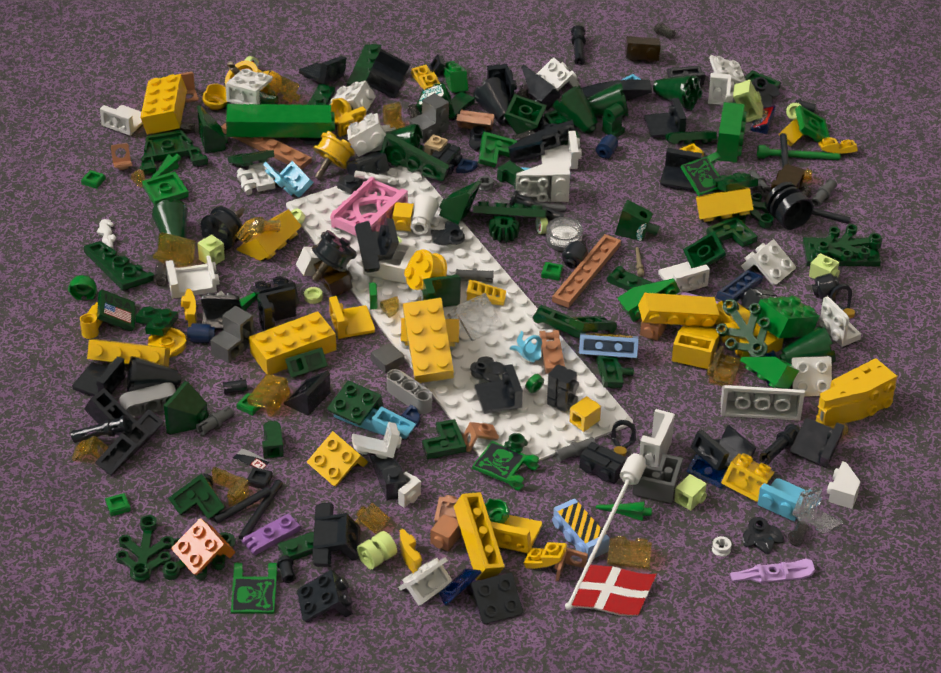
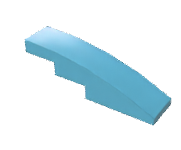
M380 407L379 410L373 408L361 425L352 423L334 414V417L382 435H385L388 422L396 423L398 431H400V437L403 439H407L416 426V423L383 407Z

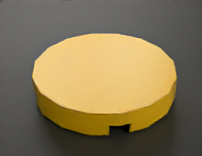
M170 328L164 336L150 335L148 338V345L170 347V357L182 353L187 344L185 334L175 328Z

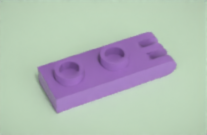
M286 514L245 536L242 539V543L251 550L253 555H257L299 532L300 525L289 514Z

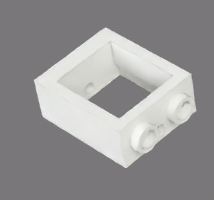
M399 243L393 259L402 260L400 266L379 262V271L367 273L363 267V274L406 283L404 271L411 257L417 251V246Z

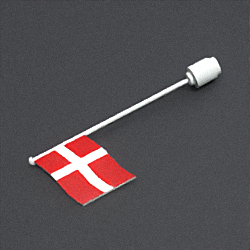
M631 454L620 472V477L624 482L623 488L569 602L565 604L567 610L575 607L595 609L620 616L639 615L656 574L637 573L612 566L591 565L628 485L638 484L646 468V459L640 454Z

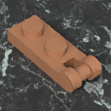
M553 330L552 332L539 331V337L542 339L541 352L545 374H549L558 364L565 367L559 330Z

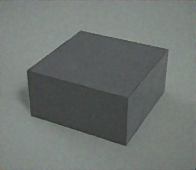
M389 342L371 352V361L384 373H387L404 364L405 355Z

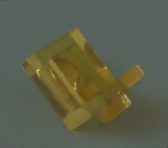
M373 502L367 507L363 505L355 514L358 517L355 522L357 524L362 522L375 534L380 533L391 519Z

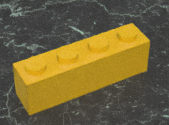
M644 293L638 304L643 323L713 327L719 317L715 297Z
M725 301L718 302L719 317L715 324L729 323L736 329H740L733 317L725 314L722 307ZM737 302L739 306L738 312L745 323L748 324L751 313ZM756 323L753 333L754 337L757 339V336L760 331V326L758 323ZM767 331L764 342L767 344L768 351L764 357H770L781 350L783 338H777Z
M98 339L89 340L87 359L113 362L116 357L124 359V363L129 364L130 357L136 356L167 367L169 366L170 347Z
M481 492L462 494L453 507L476 581L498 576L505 566Z

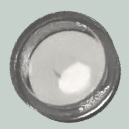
M559 217L547 224L546 242L551 248L564 251L567 243L576 240L582 242L583 227L577 220L569 217Z

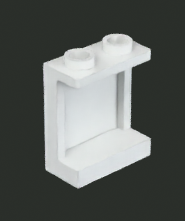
M206 256V264L175 268L173 260L166 261L167 278L172 299L185 296L187 289H191L194 295L217 292L216 285H219V276L214 274L217 273L216 264L211 261L210 256Z
M658 409L655 410L652 438L643 435L640 441L639 454L646 459V465L659 468L663 454H667L672 443L675 414Z

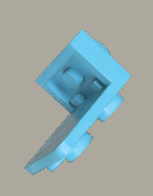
M293 161L281 173L276 171L267 162L263 164L267 168L265 172L270 177H275L274 181L281 188L285 186L284 190L290 195L294 193L298 198L314 183Z
M777 478L771 485L762 484L759 491L758 505L795 522L811 500L812 493Z

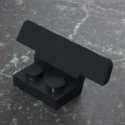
M386 218L384 225L380 226L379 232H372L370 221L355 225L363 267L367 273L379 271V261L391 260L397 249L399 240L394 220Z
M331 502L320 503L315 507L312 561L316 567H331V553L340 549L352 561L359 559L357 547L360 545L361 527L347 513L333 515L334 505Z

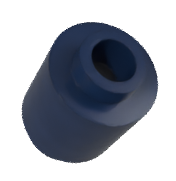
M614 135L604 136L596 147L598 156L606 159L610 158L618 147V139Z
M192 323L191 327L187 329V338H190V342L209 344L210 340L215 336V327H212L210 324Z

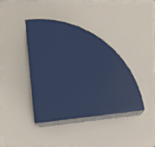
M462 158L456 168V173L471 172L478 167V162Z
M410 405L401 416L416 423L415 427H418L420 415L417 408Z

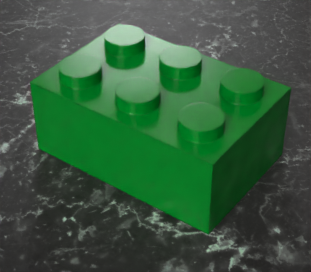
M724 102L717 145V152L720 158L717 160L737 163V157H741L747 112L744 111V104Z
M795 296L769 297L760 299L758 303L762 312L758 316L757 323L760 318L767 317L771 322V327L768 331L777 338L805 336L815 329L820 315L815 313L814 308L802 304L801 300ZM763 322L762 326L767 325L768 322Z

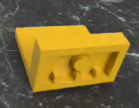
M337 296L329 297L330 317L338 339L375 332V327L366 305L343 309V305L338 302Z
M333 431L307 461L312 468L333 486H337L357 463L364 467L369 462Z
M738 453L731 461L721 483L758 502L760 487L763 483L767 484L774 471L771 470L769 465L759 464L753 461L751 456Z
M509 515L504 524L491 522L498 547L524 553L530 552L542 528L541 521Z

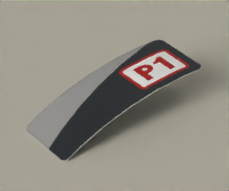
M241 449L233 457V459L263 469L270 463L259 455L245 449Z

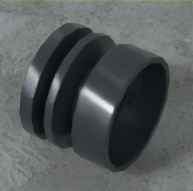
M784 182L774 187L765 201L766 210L787 230H793L804 225L810 219L814 209L813 202L792 182Z

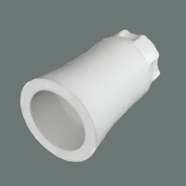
M422 194L415 198L411 219V229L415 234L421 235L428 232L433 217L439 208V202L431 195Z

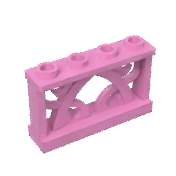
M371 176L348 199L344 200L336 210L332 211L330 216L331 227H337L356 235L355 225L370 221L372 232H379L380 226L384 225L386 218L393 219L395 203H408V190L403 188L398 190L376 181ZM367 204H376L378 211L361 215L359 207Z

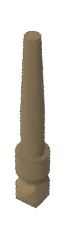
M636 247L637 275L643 277L645 275L644 266L641 261L639 248Z

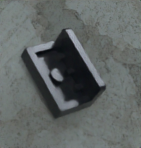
M701 66L668 68L667 71L668 78L693 75L698 77L700 86L704 85L706 74L702 72Z

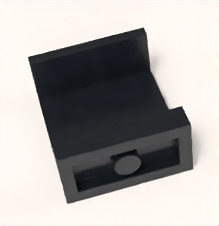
M381 49L372 65L366 82L370 87L395 99L411 64Z
M730 425L726 426L722 438L716 440L704 430L697 431L690 447L717 471L728 469L731 461L738 453L741 455L744 453L753 457L756 451V447Z

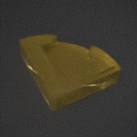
M141 169L131 174V180L138 187H142V181L145 180L144 171Z
M397 296L380 302V307L388 318L394 316L399 310V299Z

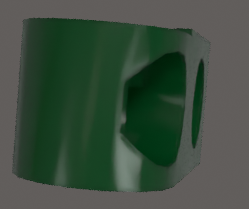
M613 104L604 110L602 132L607 135H614L616 138L625 133V127L622 126L624 110L621 105Z
M508 161L497 168V180L501 183L504 181L508 182L516 190V174L525 170Z
M268 421L263 425L265 440L262 441L263 458L284 457L281 425L277 421Z

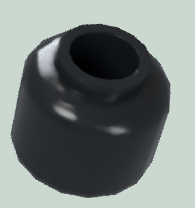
M577 240L567 243L561 256L567 267L575 268L588 255L586 245Z
M831 273L817 276L814 280L815 284L812 285L814 295H818L822 300L827 296L830 298L832 290L840 285L837 276H833Z

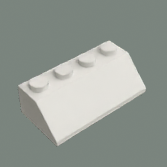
M724 385L722 386L721 416L800 421L805 390Z

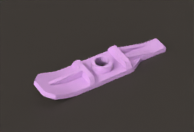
M802 559L789 563L757 564L751 569L730 572L732 582L752 580L766 583L811 577L815 572V567L812 560Z

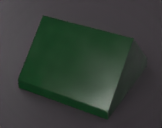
M514 94L504 117L515 133L521 134L537 128L547 105Z

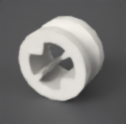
M716 537L713 540L712 552L719 557L729 555L731 552V541L726 537Z

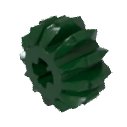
M509 215L494 216V219H491L489 223L490 236H492L493 240H498L499 243L502 241L507 243L508 240L514 241V238H517L519 234V221H516L515 217H510Z

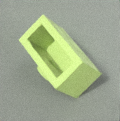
M751 80L735 84L733 98L736 103L744 104V111L747 112L746 122L762 118L763 104L759 92H756Z

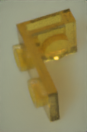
M399 102L383 105V123L390 125V128L396 127V129L405 127L402 121L401 104Z
M217 467L212 468L213 483L229 489L227 493L229 507L246 499L249 495L248 480L231 474L226 470Z

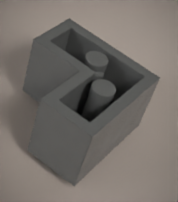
M436 93L422 100V114L409 120V125H420L423 139H420L422 143L428 141L432 135L437 136L449 129V102Z
M234 306L222 316L223 331L210 340L211 353L227 363L233 361L250 347L249 336L254 335L253 315L237 306Z
M663 454L659 468L646 465L639 483L633 485L632 495L672 503L675 496V488L679 484L682 473L683 458Z

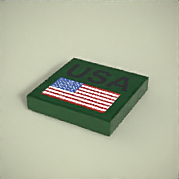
M101 289L98 293L97 319L122 329L133 331L135 328L136 302Z

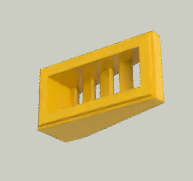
M469 280L467 302L504 305L506 290Z

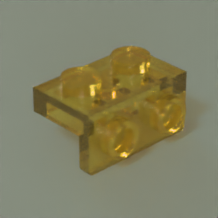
M269 71L268 75L272 76V81L265 86L268 88L267 92L276 96L279 93L283 95L282 99L291 103L292 100L298 102L301 95L297 94V90L300 85L275 72Z
M266 374L247 398L248 404L266 408L267 415L272 417L290 395L287 378Z

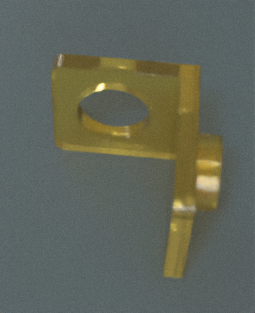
M93 436L86 441H81L76 446L72 460L76 461L89 453L98 460L101 455H99L97 447H101L104 452L109 447L96 436Z

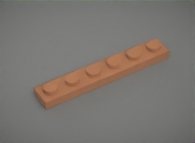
M225 123V124H223L221 127H222L223 133L226 134V123ZM233 137L259 151L274 150L275 157L273 158L286 164L293 161L301 170L312 162V157L271 137Z
M605 234L552 296V302L569 308L621 246V240Z

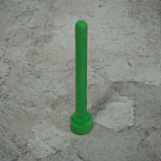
M758 145L757 159H765L768 156L781 157L780 149H769L766 145ZM788 150V157L840 160L841 158L839 153Z

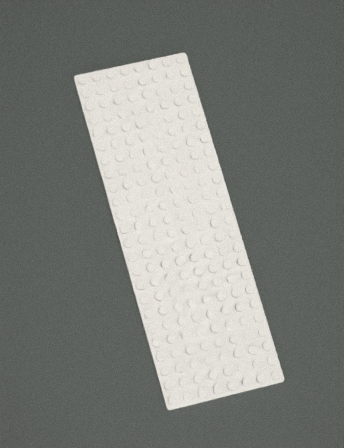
M399 166L389 168V171L378 174L397 178L399 183L396 185L384 184L398 190L401 188L408 190V203L414 204L415 198L422 194L431 195L436 198L439 206L443 200L441 195L421 172L407 171L406 167ZM335 186L287 202V209L290 211L300 209L305 214V220L301 226L315 245L322 239L321 234L326 232V230L333 232L340 239L341 237L347 239L351 243L350 247L356 251L357 256L347 264L348 270L353 277L351 280L353 288L350 290L362 306H367L372 319L389 341L405 355V361L412 369L409 346H405V342H401V318H404L403 303L422 301L421 290L411 289L407 282L401 283L363 274L362 258L357 236L337 227H331L330 216L332 211L336 210L352 194L342 191ZM367 204L359 207L361 215L378 211L376 204ZM440 208L435 213L426 234H415L412 229L411 232L396 230L397 236L401 238L402 243L417 246V251L425 249L432 254L442 255L447 263V275H455L456 269L472 270L477 268V270L484 271L493 270V282L481 283L506 290L504 305L467 302L469 281H461L460 304L443 307L445 319H459V343H455V347H450L454 378L423 383L432 392V396L451 420H456L462 435L470 422L486 423L494 426L499 436L498 440L477 438L472 447L479 457L491 441L504 446L511 434L520 433L528 441V445L523 447L521 453L536 455L539 457V461L554 456L556 449L569 446L571 442H580L590 437L598 439L610 434L616 421L627 420L633 423L631 417L607 389L603 387L601 382L561 336L560 343L565 367L577 372V381L579 382L578 389L576 390L577 402L587 396L601 405L600 421L583 432L569 422L570 409L567 412H563L557 409V407L554 408L547 404L548 374H545L542 352L541 359L532 363L523 358L517 351L510 350V347L513 345L518 346L517 338L521 331L524 333L522 340L525 341L532 335L539 336V331L552 332L555 329L546 323L538 324L533 321V315L537 310L536 306L463 221L458 226L463 231L465 240L458 245L449 244L441 246L434 243L435 239L431 235V230L445 229V223L449 221L439 216ZM392 258L391 260H381L379 262L400 266L402 260ZM369 283L377 284V309L370 310ZM532 339L531 342L536 345L537 340ZM484 356L492 357L494 362L497 361L504 365L513 364L523 390L522 408L484 414L474 385L489 381L474 378L471 375V364ZM534 374H539L544 378V384L536 393H530L525 388L526 382ZM618 426L616 428V431L626 428L628 426ZM470 433L467 438L468 443H470L471 441ZM523 463L519 469L526 467V465Z

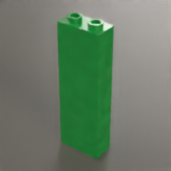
M227 104L226 137L322 138V133L335 131V112H331V105Z

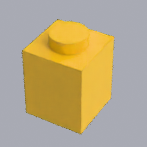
M395 203L393 220L396 230L411 232L414 204Z
M587 396L570 407L569 422L583 432L600 421L601 405Z

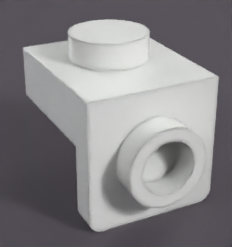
M408 472L404 473L406 484L398 490V504L404 508L410 503H414L418 496L421 495V481Z

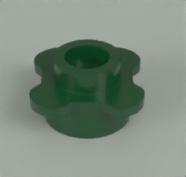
M513 433L509 436V440L505 442L504 446L515 450V452H522L523 447L528 445V441L522 434Z

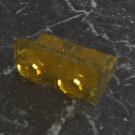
M162 232L159 234L158 251L153 254V258L161 263L173 260L177 267H186L194 262L196 241Z
M720 346L718 352L713 353V364H709L706 375L709 376L710 384L732 386L741 361L740 358L724 355V346Z
M624 536L610 538L607 564L649 569L652 542H648L647 539L643 538L627 540Z

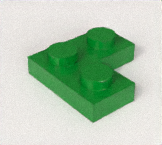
M484 132L478 163L495 167L498 154L510 157L508 147L516 143L517 140Z

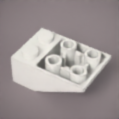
M550 161L516 174V190L519 191V194L532 197L535 202H569V161Z

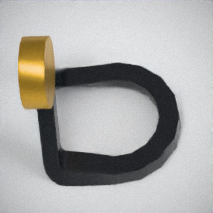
M840 284L832 290L830 299L836 304L835 296L837 292L847 289V307H839L849 318L855 317V310L850 308L852 289L849 285Z
M619 420L613 424L611 439L616 446L614 452L625 457L627 453L626 448L636 441V427L630 421ZM625 425L631 429L632 434L630 441L621 446L616 439V428Z

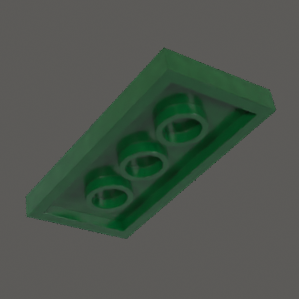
M803 238L802 243L807 266H810L811 262L817 257L814 251V244L825 240V238ZM835 238L832 243L838 242L841 238ZM851 238L850 240L863 239V238ZM867 245L856 246V248H859V249H860L861 247H867V248H869ZM869 248L870 256L867 259H862L858 255L853 254L852 260L846 262L831 254L827 256L839 261V266H880L881 263L878 249Z

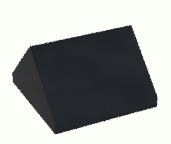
M327 370L305 380L283 404L309 416L331 393L329 371Z

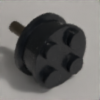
M223 206L215 207L209 215H206L201 220L202 237L205 239L213 235L224 243V250L230 249L234 242L239 241L244 235V228L239 218L243 215L245 208L241 207L234 213Z
M329 230L322 232V239L317 245L312 247L314 254L323 261L319 269L312 276V279L316 282L319 281L329 266L338 271L346 272L349 261L357 256L356 251L350 247L351 243L343 237L340 239Z

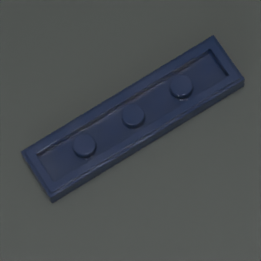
M746 270L719 290L716 298L722 301L733 299L737 302L744 296L746 291L761 284L763 276Z

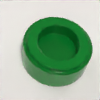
M534 374L526 382L525 388L530 393H536L543 386L544 378L539 374Z

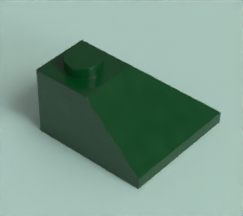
M200 105L197 106L199 135L205 154L226 151L225 144H228V137L223 133L222 127Z
M478 180L450 194L446 199L443 198L439 206L441 209L439 216L459 225L470 212L481 181Z
M715 231L683 249L691 269L703 265L709 267L729 256L723 242Z
M184 381L164 404L166 433L169 435L194 430L198 423L206 420L209 416L207 402L187 381Z

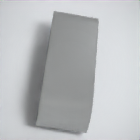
M393 369L387 373V391L407 406H415L420 414L431 412L432 392L401 370Z
M163 383L138 389L121 395L119 402L134 418L143 415L148 409L152 412L164 410V404L176 392V388L172 383Z

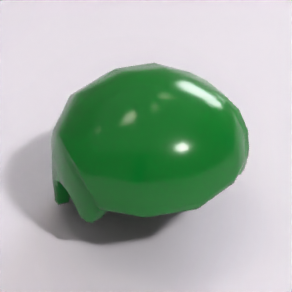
M78 275L70 281L68 292L77 300H82L81 296H87L85 300H93L97 294V285L89 276Z
M488 499L485 507L490 521L504 524L510 514L507 503L501 499Z

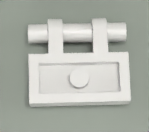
M264 163L250 165L249 170H244L243 168L237 170V178L241 182L242 190L247 195L252 194V188H256L258 192L275 189V182L265 172L267 168L263 165Z

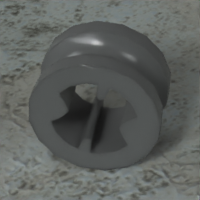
M484 175L477 179V181H481L480 191L487 192L493 188V179L490 176Z

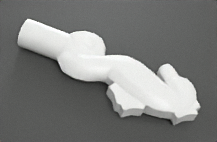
M357 170L354 173L355 178L368 180L372 176L381 183L391 185L399 183L397 178L387 175H377Z
M103 219L99 223L100 227L96 232L98 235L103 236V243L114 249L113 242H115L116 236L112 234L110 228L114 226V223L109 219Z

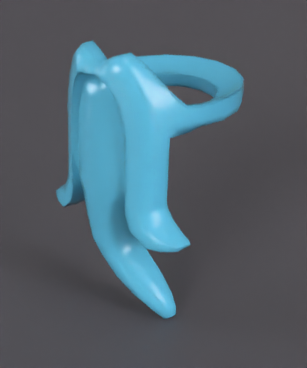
M521 331L517 338L518 346L513 345L510 347V350L517 351L529 362L534 363L540 360L542 339L538 335H532L523 341L524 333ZM532 339L537 340L536 345L531 342Z

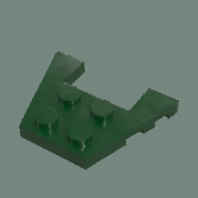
M181 130L149 135L146 137L144 155L141 159L140 175L156 173L154 162L165 160L168 154L172 157L176 154H179L181 157L189 156L193 167L208 164V157L203 155L201 150L195 147Z

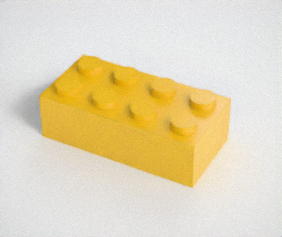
M171 74L167 77L148 80L140 117L147 135L180 128L187 94L181 74Z
M436 298L403 303V314L414 380L419 383L454 378L442 299Z
M317 311L249 336L250 353L266 375L269 376L288 368L285 361L286 358L321 347L324 354L335 351L336 333Z

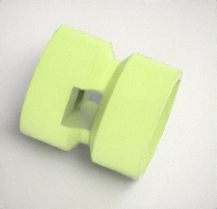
M381 531L373 536L371 540H366L358 545L357 552L362 563L369 569H374L382 564L383 560L385 561L397 554V546L387 532Z

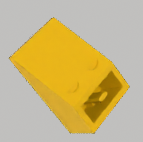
M683 325L678 331L673 344L672 361L710 369L721 336L718 335L714 328Z

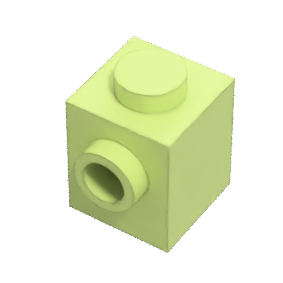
M213 235L197 243L199 259L205 264L207 263L206 256H210L211 261L215 262V264L225 260L224 243Z
M819 254L811 262L809 277L815 279L817 276L831 273L838 278L840 270H838L839 261Z
M689 474L675 488L674 501L691 511L698 503L701 504L706 499L707 483Z

